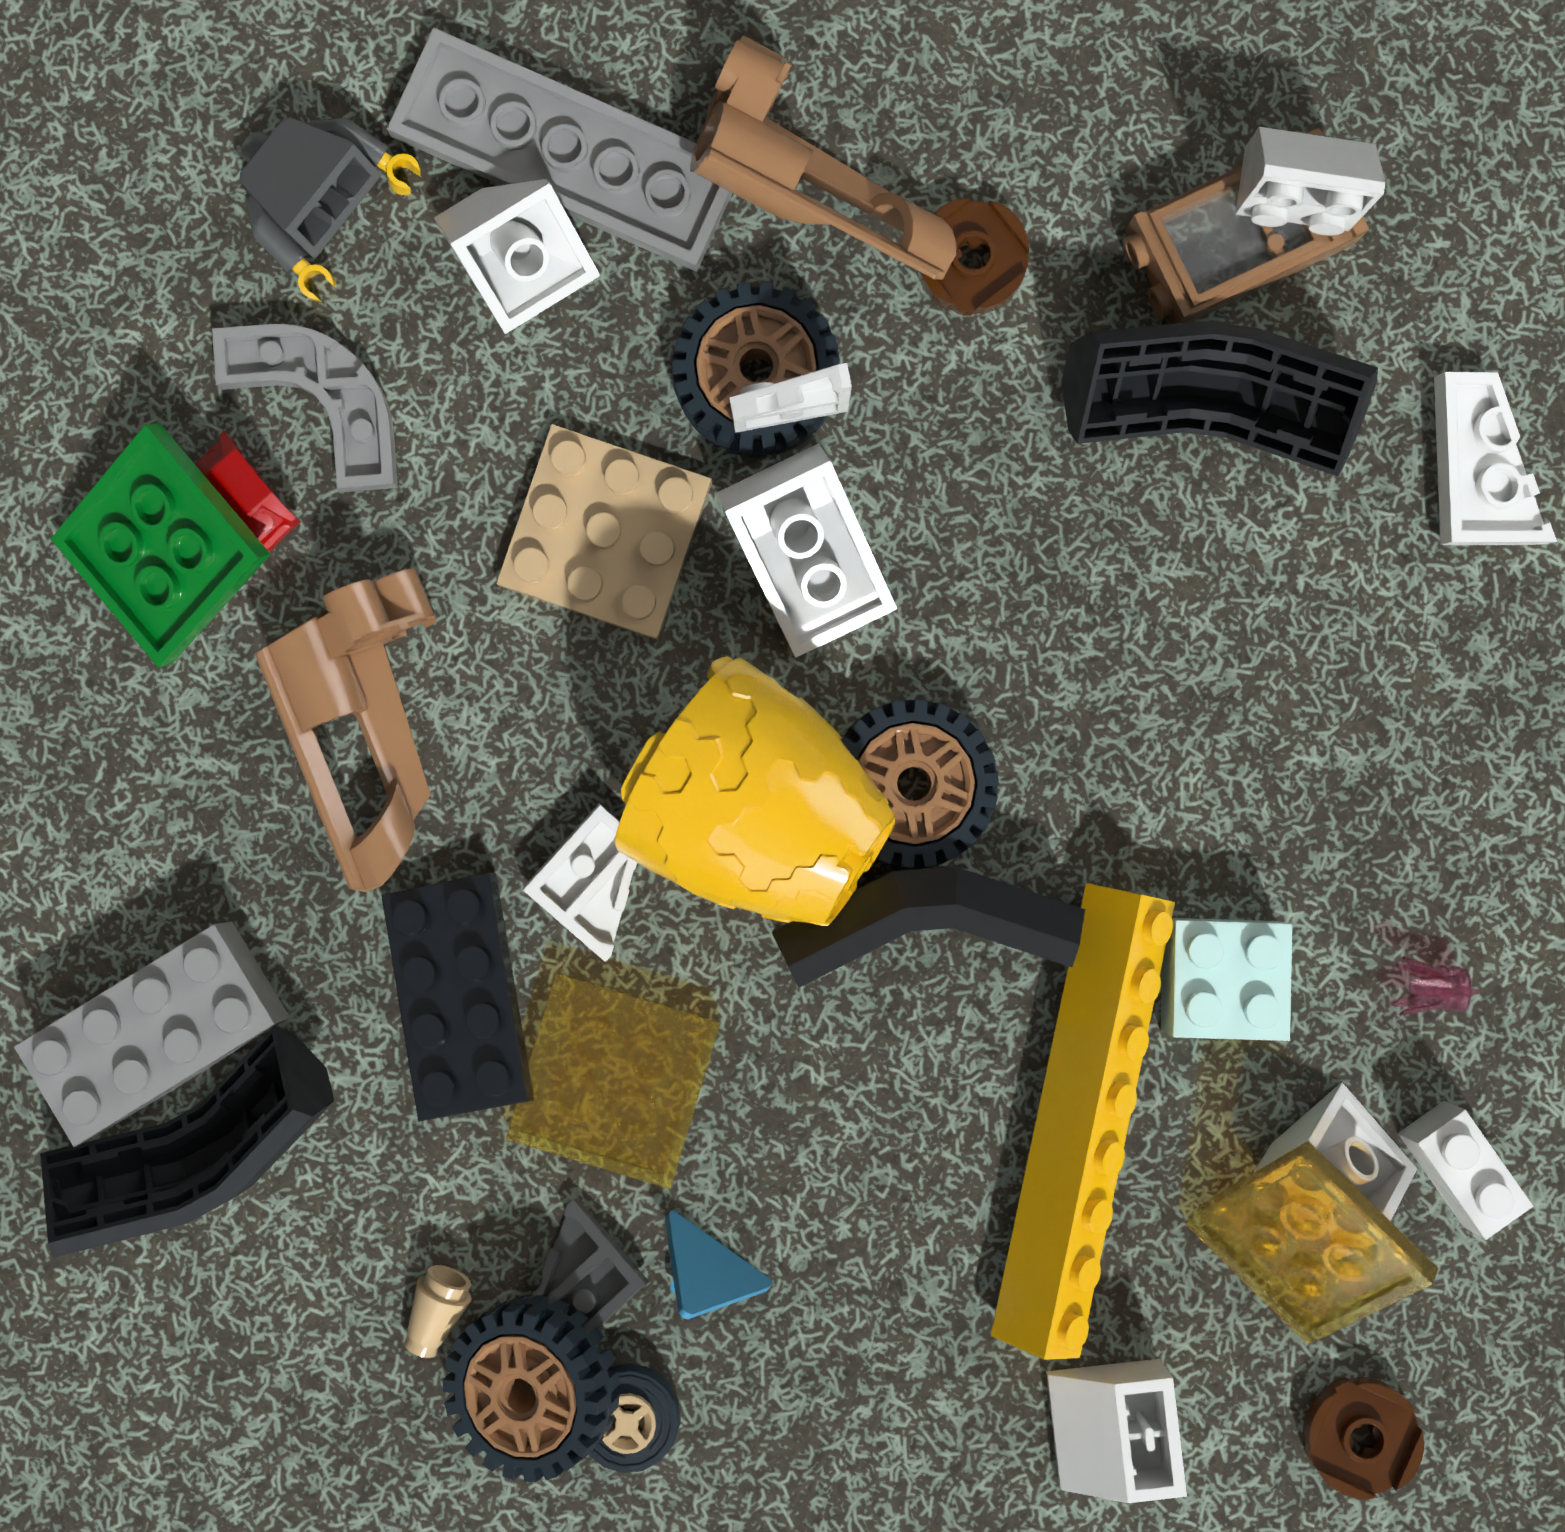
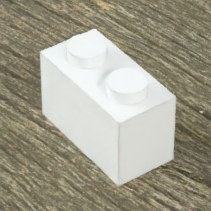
M1443 1101L1398 1133L1462 1226L1481 1238L1487 1240L1534 1207L1465 1109Z

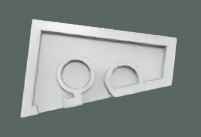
M1444 372L1434 377L1440 545H1536L1557 542L1551 523H1543L1534 495L1540 492L1533 473L1526 474L1516 445L1520 434L1499 374L1490 372Z

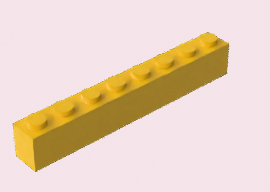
M1088 883L1085 885L1081 908L1085 909L1080 946L1073 967L1068 966L991 1331L992 1337L1044 1360L1080 1358L1082 1346L1088 1336L1090 1307L1094 1288L1101 1274L1100 1260L1106 1231L1112 1221L1113 1197L1118 1173L1125 1159L1124 1145L1130 1116L1136 1106V1087L1142 1058L1149 1044L1148 1030L1154 1001L1160 991V972L1166 943L1171 936L1173 928L1172 915L1175 902Z

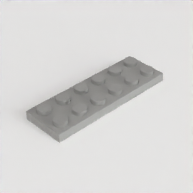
M434 27L387 127L392 138L499 185L547 179L567 215L696 272L732 196L731 192L690 171L695 142Z

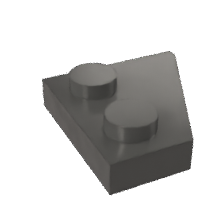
M576 1198L566 1206L563 1214L566 1217L553 1248H550L543 1265L539 1286L533 1292L531 1298L536 1295L548 1296V1305L557 1300L570 1304L567 1315L571 1316L577 1311L582 1312L589 1318L583 1327L589 1333L596 1327L599 1329L645 1287L649 1280L599 1221Z

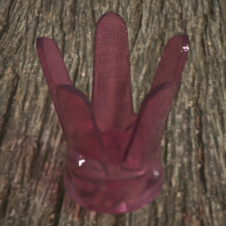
M1405 956L1402 959L1411 965L1399 963L1393 965L1410 972L1420 979L1411 981L1408 986L1409 991L1415 995L1390 1002V1006L1412 1007L1401 1011L1399 1016L1435 1009H1443L1445 1012L1455 1011L1464 1013L1469 1006L1471 994L1480 993L1479 989L1472 988L1471 978L1467 969L1460 968L1459 966L1438 965L1435 967Z

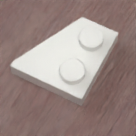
M847 363L831 366L776 384L763 382L741 388L740 395L730 397L735 433L848 412L852 386Z
M599 803L525 884L523 891L606 962L612 955L614 939L621 914L624 912L633 871L636 869L637 862L617 851L615 840L613 839L617 833L620 821Z

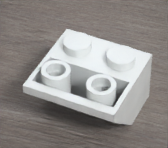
M1258 127L1245 147L1235 214L1250 216L1253 223L1267 227L1283 226L1287 222L1309 225L1311 232L1320 235H1339L1344 231H1349L1384 194L1385 179L1376 144Z
M1160 1359L1046 1371L1058 1480L1061 1490L1124 1503L1187 1497L1173 1377Z

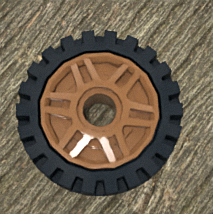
M749 282L737 284V289L729 292L725 287L715 292L714 299L708 302L704 299L696 307V313L692 317L688 316L682 325V333L680 337H677L674 347L673 382L675 392L685 416L695 430L707 438L708 442L718 448L723 447L728 452L737 455L742 453L750 454L752 457H764L765 454L770 453L777 455L787 452L788 448L795 445L799 446L808 440V437L813 432L816 433L822 426L827 416L735 433L730 397L740 395V389L748 385L763 382L776 384L840 364L838 345L835 335H832L829 323L824 315H819L815 310V305L807 298L801 300L796 297V291L787 287H783L782 291L774 289L773 283L761 282L760 287H750ZM754 359L764 360L771 366L772 373L761 382L749 381L741 373L745 363Z
M919 699L891 702L879 706L862 716L848 729L841 739L846 748L869 775L877 789L886 797L889 803L888 806L894 813L895 825L876 858L879 862L909 869L926 868L945 863L969 849L978 840L982 832L985 831L991 820L990 818L998 798L997 787L999 786V779L995 766L996 760L992 749L988 747L985 741L986 738L981 731L976 729L963 714L950 709L951 707ZM908 768L922 771L928 781L927 792L921 799L916 801L906 799L898 791V777L903 770Z
M527 1295L516 1297L484 1313L457 1337L452 1345L454 1351L447 1356L444 1366L445 1369L451 1372L443 1378V1392L454 1393L444 1403L447 1416L459 1414L461 1418L452 1426L456 1436L459 1438L469 1433L472 1440L465 1446V1449L473 1457L481 1451H485L487 1454L482 1465L493 1472L504 1464L502 1477L515 1480L523 1474L524 1482H537L543 1476L545 1480H549L559 1476L564 1471L567 1472L584 1459L604 1438V1435L611 1428L615 1419L611 1415L618 1408L620 1395L612 1393L620 1384L618 1371H607V1367L615 1361L610 1348L599 1351L596 1346L604 1339V1336L597 1327L587 1333L583 1327L588 1321V1317L580 1311L568 1316L567 1312L570 1304L557 1300L548 1305V1296L536 1295L529 1300ZM527 1382L533 1387L535 1393L529 1388Z

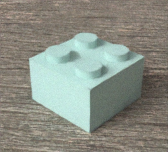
M1172 918V933L1166 943L1162 963L1161 1031L1176 1038L1290 1041L1292 924L1261 920Z

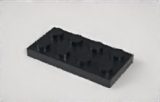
M486 873L383 894L382 902L418 1122L534 1100L496 874Z

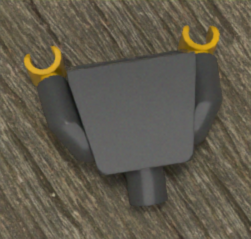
M289 117L282 120L269 137L262 132L250 134L243 142L241 149L242 157L248 164L240 172L239 181L250 193L246 202V209L254 238L286 272L292 269L299 276L298 285L301 292L313 301L318 302L322 301L309 289L310 279L317 274H323L335 288L337 286L336 279L324 267L316 264L311 265L304 256L308 253L315 259L381 177V174L375 167L378 166L387 173V180L391 190L400 195L411 194V188L394 177V173L397 170L407 168L421 177L419 164L413 156L408 154L391 156L386 152L387 145L346 118L316 119L306 124Z

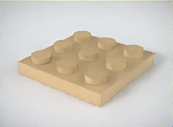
M552 424L496 584L500 587L658 640L711 488L712 478Z

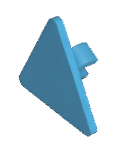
M670 1211L665 1217L673 1273L670 1291L676 1294L678 1313L681 1317L691 1319L767 1292L771 1287L772 1281L770 1278L677 1212Z

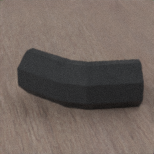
M1202 321L1091 331L1070 343L1061 386L1068 431L1077 444L1186 432L1225 437L1339 476L1364 421L1377 383L1378 367L1256 327Z
M954 866L889 871L857 887L849 901L828 926L792 921L772 930V934L798 988L910 931L954 928L1073 967L1080 946L1085 909Z
M274 1025L206 1099L192 1109L163 1124L84 1142L75 1147L72 1145L40 1153L47 1238L53 1258L188 1224L252 1187L334 1102L327 1068L293 1032Z

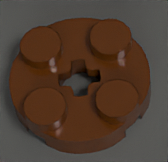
M971 198L957 199L943 205L934 212V215L944 219L952 229L956 241V256L943 280L932 279L917 271L919 280L927 294L942 307L953 310L962 316L988 313L1006 304L1020 288L1027 270L1029 252L1027 233L1020 220L1012 211L1004 205L989 201V204L981 201L970 202ZM965 244L972 250L979 246L983 247L986 251L981 260L984 267L975 269L972 266L965 268L961 265L959 261L963 254L959 248Z
M1344 1377L1333 1381L1311 1403L1303 1425L1305 1453L1318 1474L1330 1487L1343 1495L1355 1499L1368 1500L1378 1498L1375 1494L1383 1493L1392 1487L1397 1491L1405 1486L1413 1478L1420 1466L1425 1443L1423 1431L1418 1426L1417 1417L1414 1414L1415 1411L1409 1401L1390 1385L1369 1377ZM1363 1424H1371L1369 1431L1377 1437L1374 1445L1363 1444L1359 1451L1352 1450L1354 1446V1441L1350 1438L1352 1431L1355 1428H1360Z

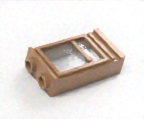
M1316 128L1306 133L1311 135L1323 136L1320 128ZM1242 166L1145 212L1140 211L1134 214L1125 230L1127 237L1123 239V245L1132 266L1135 269L1144 268L1152 285L1148 289V298L1157 317L1161 320L1168 318L1170 324H1180L1197 320L1355 245L1369 230V227L1364 217L1349 231H1344L1339 235L1316 234L1309 230V225L1289 222L1278 227L1257 225L1252 222V217L1235 214Z

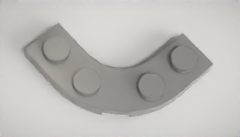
M264 324L212 328L215 381L219 388L225 390L279 385L301 388L317 397L327 410L331 423L337 489L341 492L398 488L394 429L388 402L375 377L352 352L323 333L296 325Z

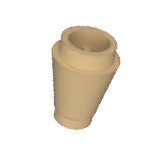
M434 1265L428 1268L426 1275L418 1278L407 1337L404 1342L408 1351L424 1358L436 1356L439 1347L442 1346L471 1302V1295L469 1293L471 1281L467 1276L456 1269Z

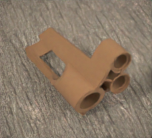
M745 35L740 40L737 39L715 85L717 91L708 106L706 121L692 154L690 171L781 219L803 224L832 225L932 279L943 280L956 256L955 237L945 220L889 192L768 119L767 117L784 80L787 79L788 71L792 64L788 62L789 59ZM799 180H806L902 231L904 234L901 243L898 244L796 190L795 188Z
M416 568L402 570L374 582L371 579L358 581L331 591L322 597L326 610L255 653L349 889L368 892L381 887L399 866L414 836L415 824L413 820L431 796L384 644L406 636V629L422 623L427 628L437 622ZM348 714H353L358 720L388 795L385 805L376 820L358 838L355 836L317 741L319 725Z

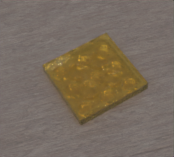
M556 973L529 1061L534 1100L516 1104L506 1140L671 1189L721 1021L567 974Z
M1309 1141L1198 1205L1185 1222L1308 1345L1432 1285L1438 1271V1267Z

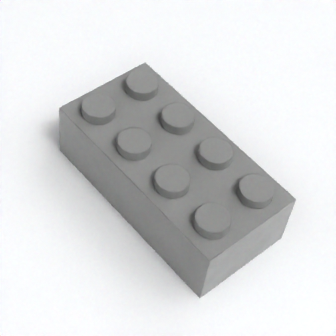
M231 921L210 926L14 1046L73 1147L101 1135L267 1033L274 1025L278 1026L285 1022L290 1016Z

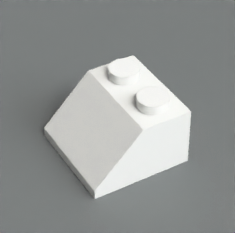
M1342 1082L1270 1145L1254 1173L1263 1182L1267 1190L1276 1197L1303 1228L1306 1235L1316 1243L1329 1260H1332L1383 1237L1417 1171V1167Z

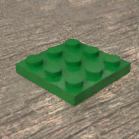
M160 423L145 424L50 539L158 668L173 664L271 555Z

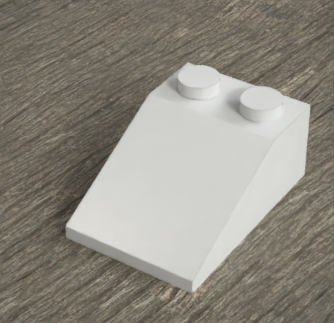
M819 443L717 492L724 511L795 658L897 609L834 467Z

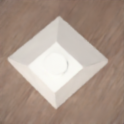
M547 179L481 188L434 217L448 243L505 334L600 276Z

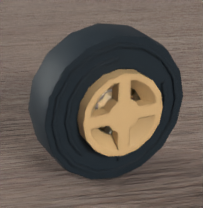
M635 1363L616 1365L607 1370L618 1371L620 1384L612 1392L620 1395L618 1408L611 1415L615 1419L611 1428L604 1435V1438L588 1455L604 1468L617 1472L644 1471L660 1462L675 1443L681 1421L679 1400L670 1383L654 1369ZM621 1406H623L624 1408L635 1409L637 1407V1409L633 1412L624 1411L621 1408Z

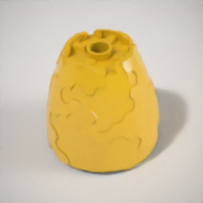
M728 656L719 658L711 663L707 672L709 681L675 719L666 734L657 732L648 739L621 787V797L626 806L618 825L617 833L613 839L615 840L616 849L652 872L678 884L691 894L731 909L740 908L762 914L763 918L790 923L796 921L828 926L855 892L857 881L863 872L868 871L876 860L895 825L894 813L888 806L889 803L886 797L877 789L869 775L840 740L842 737L803 698H797L777 683L775 679L767 676L741 657L734 660Z

